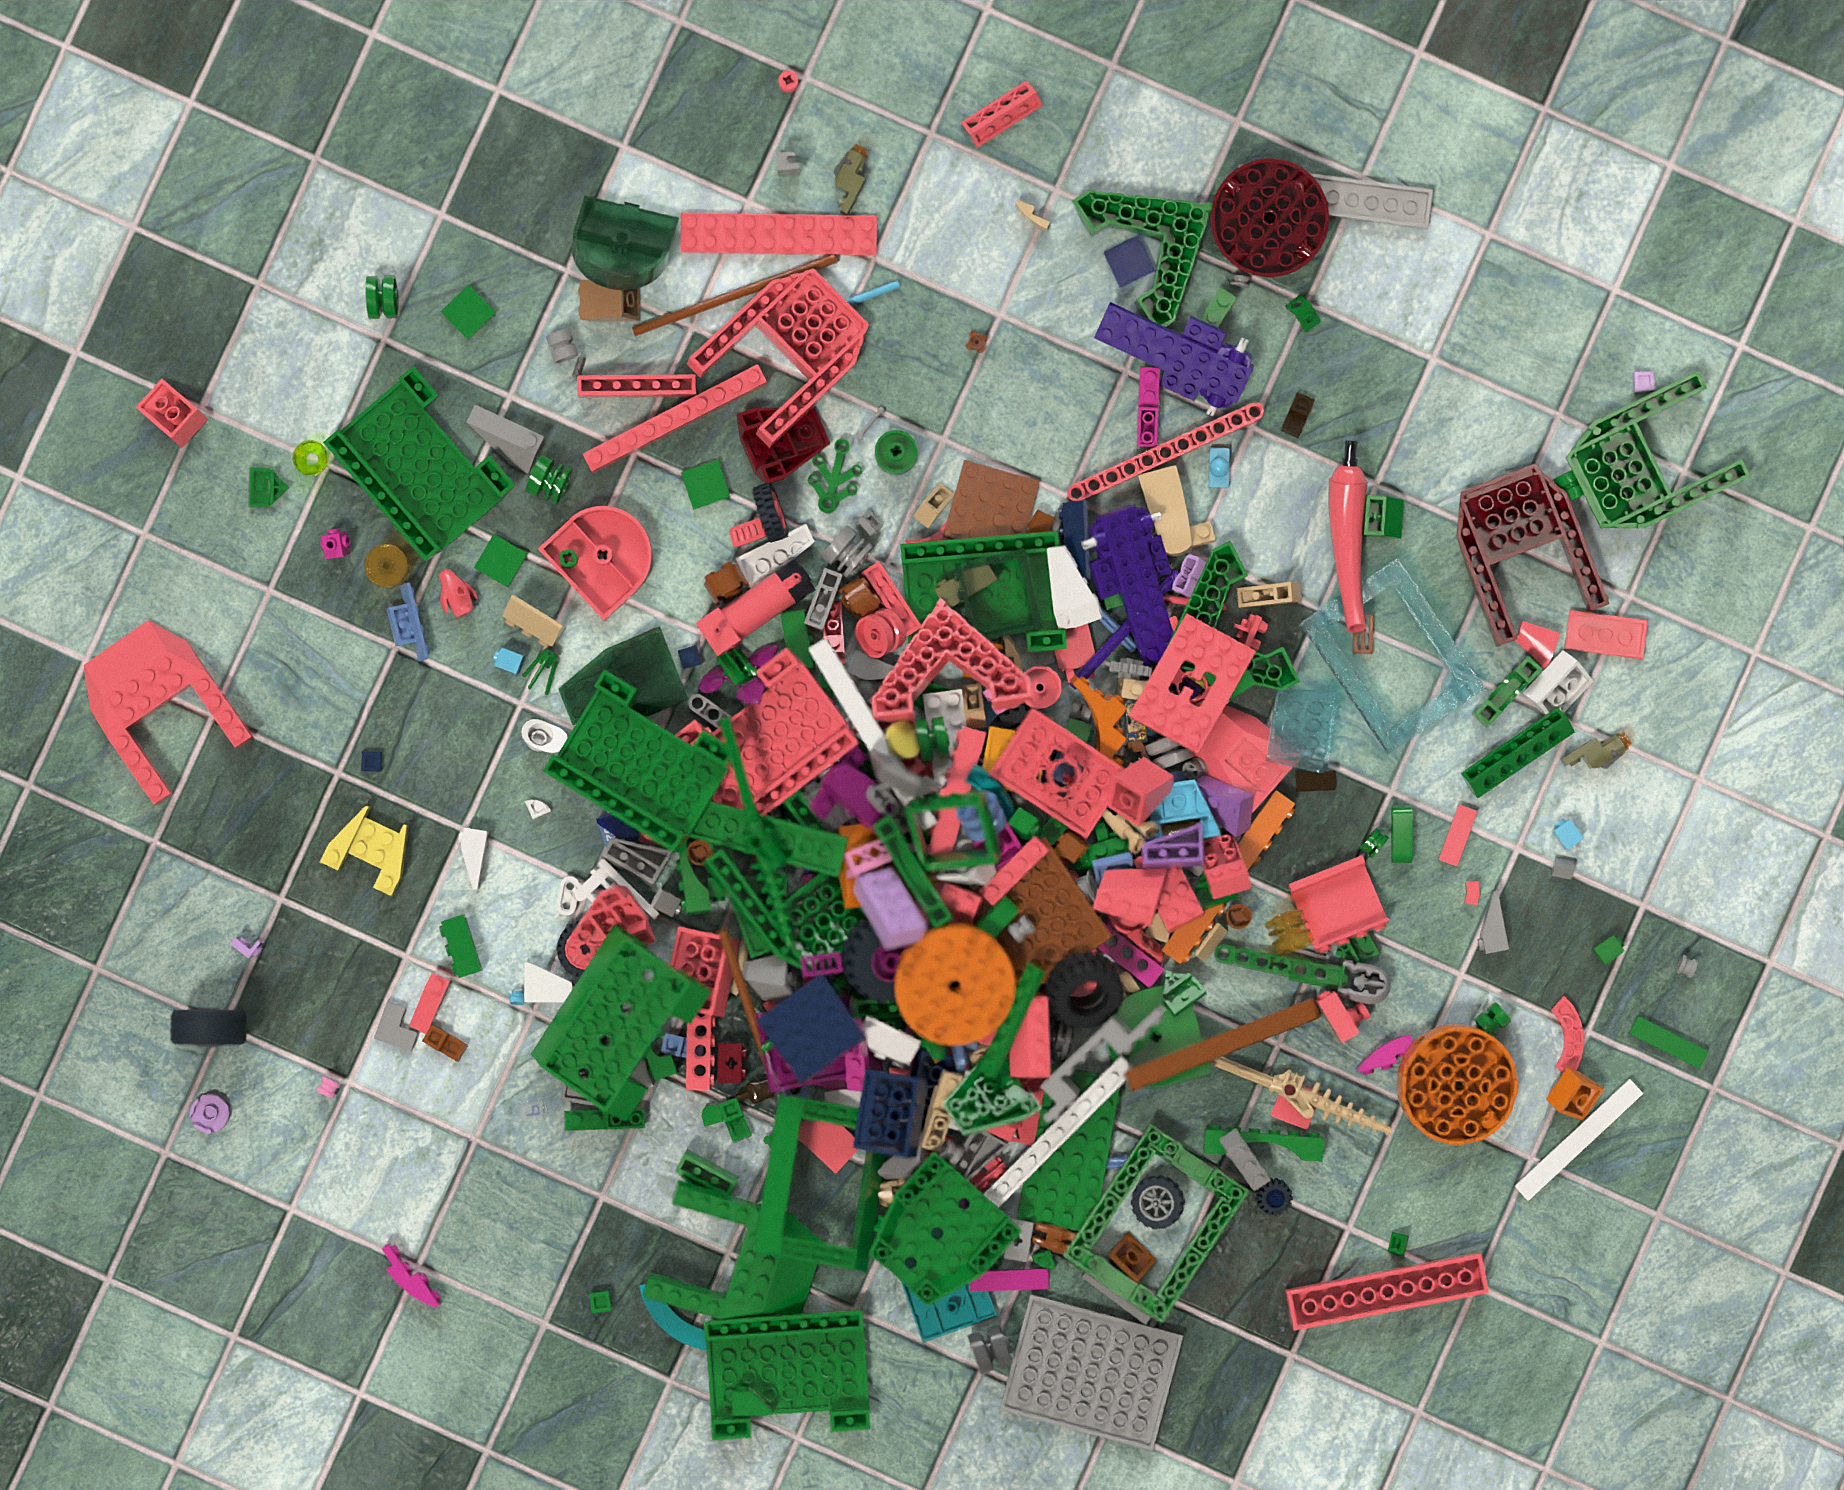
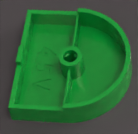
M1164 985L1142 990L1123 1000L1122 1005L1117 1007L1118 1011L1116 1014L1131 1030L1141 1023L1159 1004L1166 1009L1163 1013L1165 1017L1157 1026L1152 1024L1149 1027L1151 1030L1142 1040L1137 1038L1135 1046L1127 1054L1123 1052L1119 1055L1105 1040L1111 1064L1113 1065L1123 1056L1135 1068L1201 1042L1202 1037L1193 1006L1191 1005L1175 1017L1163 1002ZM1152 1036L1159 1037L1158 1043L1151 1041ZM1209 1062L1144 1088L1154 1090L1165 1089L1170 1086L1208 1077L1212 1073Z

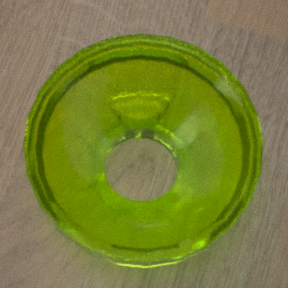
M307 440L295 448L293 464L303 475L315 476L322 473L327 467L329 456L326 448L321 443ZM309 454L317 455L318 461L316 464L309 465L306 458Z

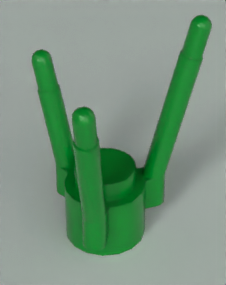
M544 649L543 653H539L534 662L522 675L526 677L538 662L541 664L528 689L533 687L544 667L549 669L552 666L545 690V695L549 694L554 673L559 664L556 661L558 655L547 649Z

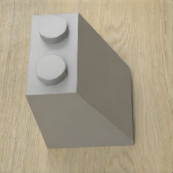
M775 955L743 962L742 974L745 982L759 1000L780 1003L802 987L803 973L801 970Z

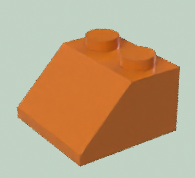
M1567 1068L1556 1085L1551 1089L1546 1100L1559 1113L1583 1121L1605 1088L1581 1072Z

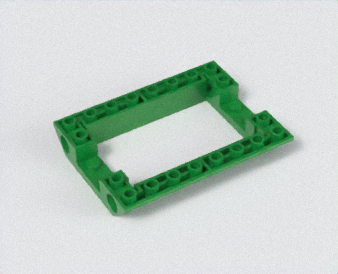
M778 1096L753 1253L789 1260L796 1259L867 1273L870 1258L869 1251L874 1233L872 1228L875 1225L879 1201L878 1193L880 1192V1184L882 1182V1176L877 1171L885 1162L886 1154L866 1150L851 1248L782 1236L800 1119L802 1118V1120L809 1122L818 1121L845 1126L856 1130L859 1108L808 1098Z
M1150 1124L1063 1256L1077 1268L1138 1310L1163 1323L1249 1190L1217 1168H1211L1185 1150L1182 1144ZM1154 1154H1156L1216 1195L1218 1199L1153 1295L1149 1289L1135 1283L1109 1265L1105 1259L1098 1254L1091 1253L1089 1250L1093 1248Z

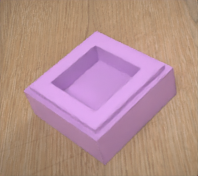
M1654 371L1633 372L1634 392L1655 391Z

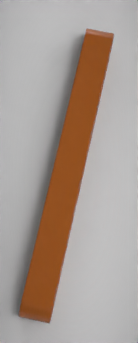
M1314 998L1132 1068L1123 1074L1131 1092L1312 1022L1322 1016Z

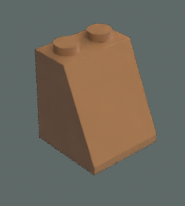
M622 277L580 280L578 288L580 320L588 322L640 321V282Z

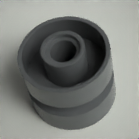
M999 1324L987 1328L988 1340L984 1339L980 1331L967 1335L981 1375L994 1370L992 1362L994 1358H996L1000 1367L1013 1363L1010 1355L1012 1350L1006 1333H1002Z

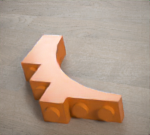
M1074 675L1070 682L1084 697L1094 719L1096 730L1095 750L1126 769L1122 766L1124 762L1114 755L1127 740L1123 736L1124 731L1115 724L1128 709L1123 705L1125 701L1117 694L1113 697L1108 693L1105 697L1097 688L1092 690L1089 687L1091 683L1083 676L1078 678Z

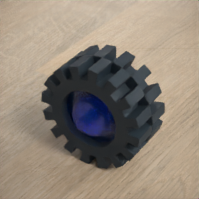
M1269 1178L1271 1181L1255 1191L1257 1195L1255 1200L1266 1214L1277 1216L1276 1213H1279L1281 1215L1283 1210L1287 1212L1289 1210L1287 1207H1291L1292 1203L1290 1201L1293 1200L1291 1195L1293 1193L1283 1180Z

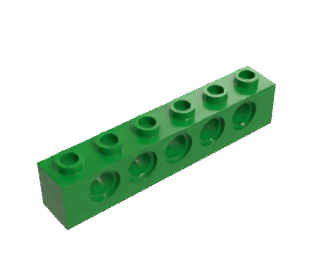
M1557 707L1464 770L1461 775L1469 790L1478 799L1575 733L1568 717Z

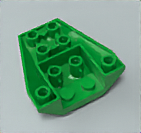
M983 1056L942 1104L964 1136L1025 1120L1042 1109L1032 1093H1027L1017 1077H1010V1065L1006 1058L997 1078L992 1079L979 1071L985 1057Z

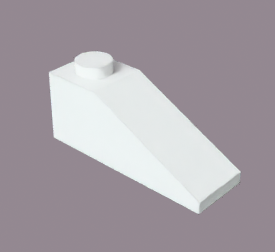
M464 828L459 833L458 843H461V850L474 890H479L489 832Z

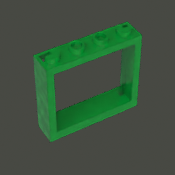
M973 790L962 794L954 792L944 796L936 794L926 798L918 796L916 799L908 801L905 811L919 864L923 872L998 863L1002 854L985 791L974 792ZM976 806L987 849L928 855L917 812Z

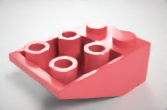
M1228 833L1202 841V868L1213 900L1251 888L1248 871L1233 834Z

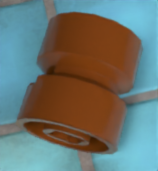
M703 840L693 841L687 849V856L695 865L702 866V861L712 855L708 842Z
M1233 904L1227 908L1225 921L1231 928L1243 929L1251 923L1252 912L1246 905Z

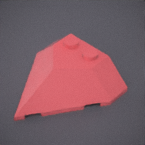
M616 885L597 895L566 944L574 945V942L586 943V946H601L614 924L619 925L646 945L654 943L655 937L645 911L627 886Z

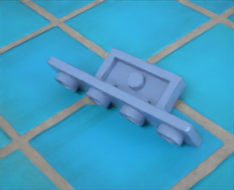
M410 582L400 586L404 604L389 607L386 610L395 646L414 643L418 662L428 659L429 648L424 641V628L420 625V612L414 601L415 592Z

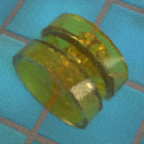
M380 544L372 548L366 555L364 562L365 573L368 579L379 587L385 589L396 588L402 585L408 578L410 561L407 555L398 547L390 544ZM386 562L390 564V568L387 570L383 568L386 566Z

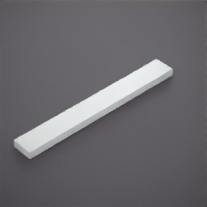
M1628 1079L1514 1187L1529 1201L1643 1094L1642 1091Z

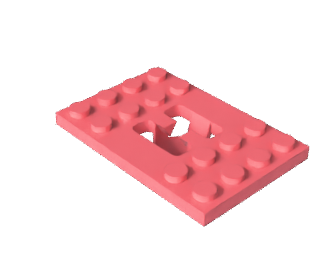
M1186 613L1131 710L1129 717L1190 751L1199 754L1256 651ZM1185 661L1195 665L1194 671H1187L1185 673L1180 668ZM1206 672L1216 676L1213 686H1208L1204 676ZM1188 675L1192 676L1195 680H1203L1206 689L1201 697L1190 700L1194 690L1186 686L1180 693L1179 685ZM1171 683L1177 687L1178 696L1169 692L1168 689ZM1201 701H1204L1200 707H1196L1193 705L1195 704V702L1197 704Z
M1031 707L988 774L1087 839L1109 805L1114 776L1123 771L1124 768ZM1054 749H1057L1063 754V759L1051 762L1049 756ZM1061 761L1069 762V765H1072L1075 770V777L1065 772L1061 781L1068 786L1059 788L1053 782L1052 772L1055 771L1056 765L1061 763ZM1077 763L1082 767L1081 772L1079 767L1077 766ZM1041 769L1046 770L1048 782L1045 784H1041L1036 780V776ZM1060 791H1068L1064 797L1056 794Z

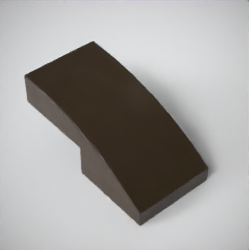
M1297 392L1280 431L1299 438L1315 399Z

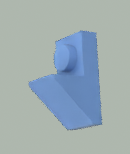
M977 1042L952 1045L956 1072L964 1071L965 1065L968 1064L967 1052L976 1051L978 1047Z

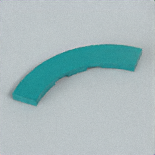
M973 764L964 781L975 787L979 792L989 791L993 793L1008 823L1015 814L1014 805L1009 794L998 780L988 774L989 772Z
M645 1284L639 1285L646 1308L655 1322L666 1333L688 1346L707 1350L703 1328L695 1327L675 1314L668 1304L643 1297Z

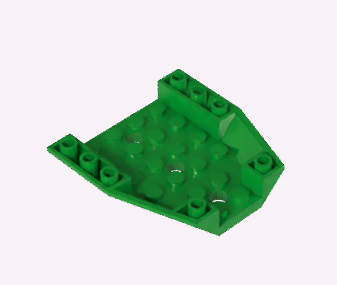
M933 1152L893 1196L869 1251V1255L881 1266H885L911 1289L912 1293L926 1306H929L981 1277L1020 1235L1022 1230L952 1165ZM962 1198H966L970 1202L969 1207L966 1209H961L958 1206V1202ZM934 1228L942 1229L943 1235L940 1238L932 1236L931 1233ZM909 1257L916 1259V1265L912 1268L905 1265V1260Z

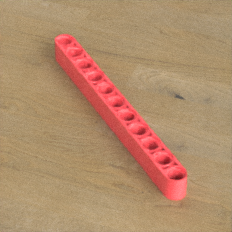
M1255 402L1080 481L1068 489L1067 498L1070 502L1087 500L1140 474L1146 473L1253 424L1263 416V407ZM1257 408L1259 416L1252 417L1249 414V409ZM1239 416L1242 420L1241 424L1234 425L1231 422V417ZM1215 424H1221L1224 428V432L1220 434L1216 433L1213 429V426ZM1203 432L1206 435V440L1199 442L1195 437L1196 433ZM1180 440H1185L1188 443L1186 450L1179 449L1178 442ZM1167 448L1171 453L1170 457H1161L1160 450ZM1150 457L1153 464L1151 466L1143 465L1142 458ZM1130 464L1134 466L1135 472L1127 474L1124 471V467ZM1108 473L1116 474L1117 481L1109 482L1106 479V475ZM1089 482H1098L1099 489L1096 491L1090 490ZM1073 489L1081 491L1082 495L1079 499L1072 498L1070 493Z

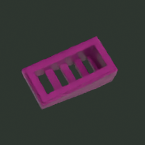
M841 952L801 957L803 977L843 972ZM832 957H835V961H836V968H835V969H833V967H832V960H831ZM824 958H827L828 970L824 968ZM819 959L821 971L816 969L815 960ZM811 960L813 972L808 970L807 961Z

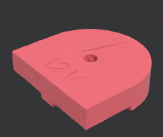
M595 506L578 512L538 548L604 621L643 586L651 571L653 560L651 542L642 525L629 513L610 506ZM570 549L576 553L578 562L575 567L566 568L560 563L559 555L563 550ZM601 551H602V552H606V551H607V552H608V553H607V557H608V558L605 559V560L602 558V559L600 560V559H599V557H600V554H599V553H600ZM570 554L569 556H564L566 564L569 561H573V558L571 557L572 554Z

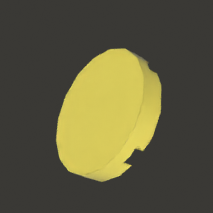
M900 720L887 728L885 738L888 740L889 744L887 746L894 756L905 760L915 757L920 752L917 730L912 724Z

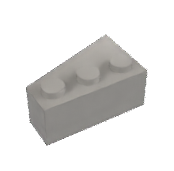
M985 1130L967 1135L961 1144L963 1148L961 1158L956 1164L950 1163V1165L969 1181L984 1166L1009 1147V1144Z

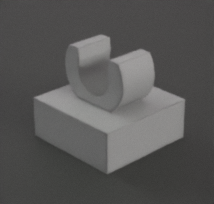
M870 511L858 520L859 524L856 526V529L858 530L863 527L866 530L863 537H867L879 531L883 525Z

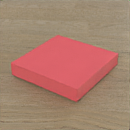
M1286 1085L1284 1092L1286 1095L1292 1096L1295 1093V1088L1292 1085ZM1301 1086L1302 1088L1311 1091V1089ZM1279 1095L1270 1113V1116L1305 1130L1308 1129L1312 1117L1304 1118L1284 1097Z

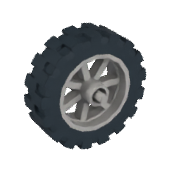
M1163 1175L1150 1176L1141 1181L1133 1191L1131 1199L1132 1212L1136 1215V1219L1142 1222L1145 1227H1151L1152 1229L1167 1228L1174 1224L1183 1213L1185 1205L1184 1193L1180 1190L1179 1184L1172 1181L1173 1179L1166 1178ZM1155 1188L1163 1189L1160 1196L1157 1195ZM1150 1189H1152L1154 1198L1146 1196ZM1166 1192L1170 1195L1171 1200H1164L1163 1197ZM1144 1199L1151 1201V1205L1145 1208ZM1172 1203L1170 1211L1163 1204ZM1153 1207L1155 1208V1214L1152 1215L1147 1210ZM1159 1207L1166 1215L1158 1217Z

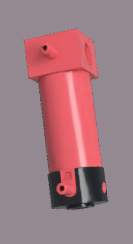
M793 558L723 608H717L696 622V625L719 657L742 643L741 640L793 604L800 602L807 595L816 591L805 569Z

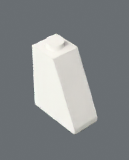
M525 962L524 1002H564L574 988L573 982L531 962Z

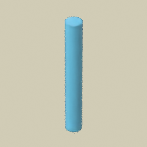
M897 280L845 300L852 306L898 289L900 285Z

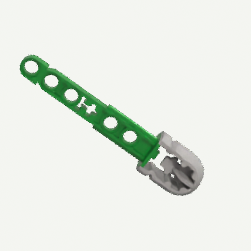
M1219 945L1214 952V957L1219 963L1227 965L1234 963L1237 967L1289 977L1291 981L1337 990L1338 998L1345 999L1348 997L1351 1001L1376 1004L1382 1002L1387 998L1391 988L1390 978L1383 969L1359 962L1354 964L1352 961L1345 959L1342 966L1295 956L1292 959L1244 948L1236 949L1235 946ZM1226 949L1229 952L1228 958H1219L1218 951ZM1240 953L1247 954L1248 961L1240 963L1237 960V955ZM1259 957L1267 959L1268 964L1265 967L1257 965L1256 960ZM1271 959H1275L1274 964H1279L1280 961H1283L1287 968L1279 971L1278 966H1273L1272 969H1269ZM1303 965L1306 968V973L1298 975L1295 972L1296 966ZM1317 969L1325 971L1326 976L1324 979H1317L1314 973ZM1344 970H1349L1351 973H1362L1360 977H1355L1353 986L1357 987L1359 991L1368 989L1370 994H1368L1367 990L1356 992L1349 988L1342 989L1341 985L1343 983L1347 984L1348 979Z

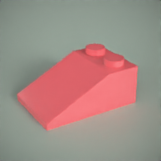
M163 379L136 406L144 416L181 448L208 420L194 405Z

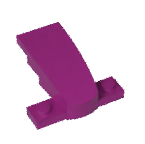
M854 746L840 758L837 764H834L826 772L821 788L808 808L820 819L825 820L836 802H838L848 815H853L865 828L871 829L877 835L872 824L882 819L883 815L867 799L866 792L871 785L878 784L858 771L867 756ZM890 802L885 806L888 813L892 811V804Z

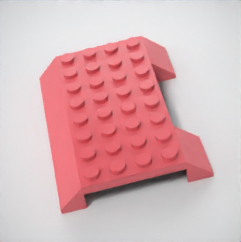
M788 648L756 671L767 688L771 687L762 694L761 704H749L731 718L757 813L763 815L768 814L858 744L849 723L805 664ZM694 720L675 736L693 746L702 730L709 734L711 733L698 721ZM719 727L711 735L725 743L721 727ZM731 766L729 773L713 797V801L744 809Z

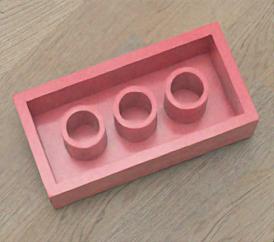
M1142 856L1133 860L1135 869H1143ZM1181 867L1168 868L1156 908L1168 934L1204 917V912Z

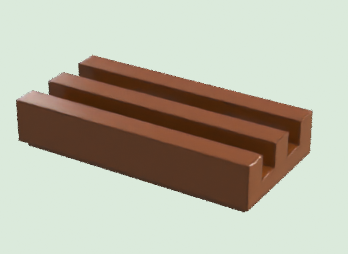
M1364 614L1365 619H1369L1368 650H1365L1364 629L1361 631L1360 649H1357L1358 632L1353 633L1352 654H1373L1374 615Z

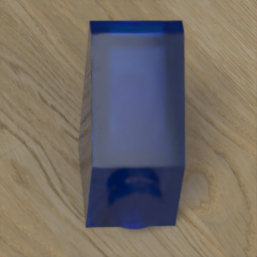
M615 816L596 819L599 826L620 840L624 839V841L633 842L636 841V837H639L638 830Z

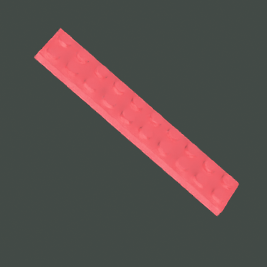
M681 213V253L876 256L877 216Z

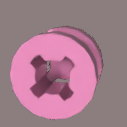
M323 1076L321 1079L322 1083L317 1087L316 1091L334 1099L335 1091L341 1084Z

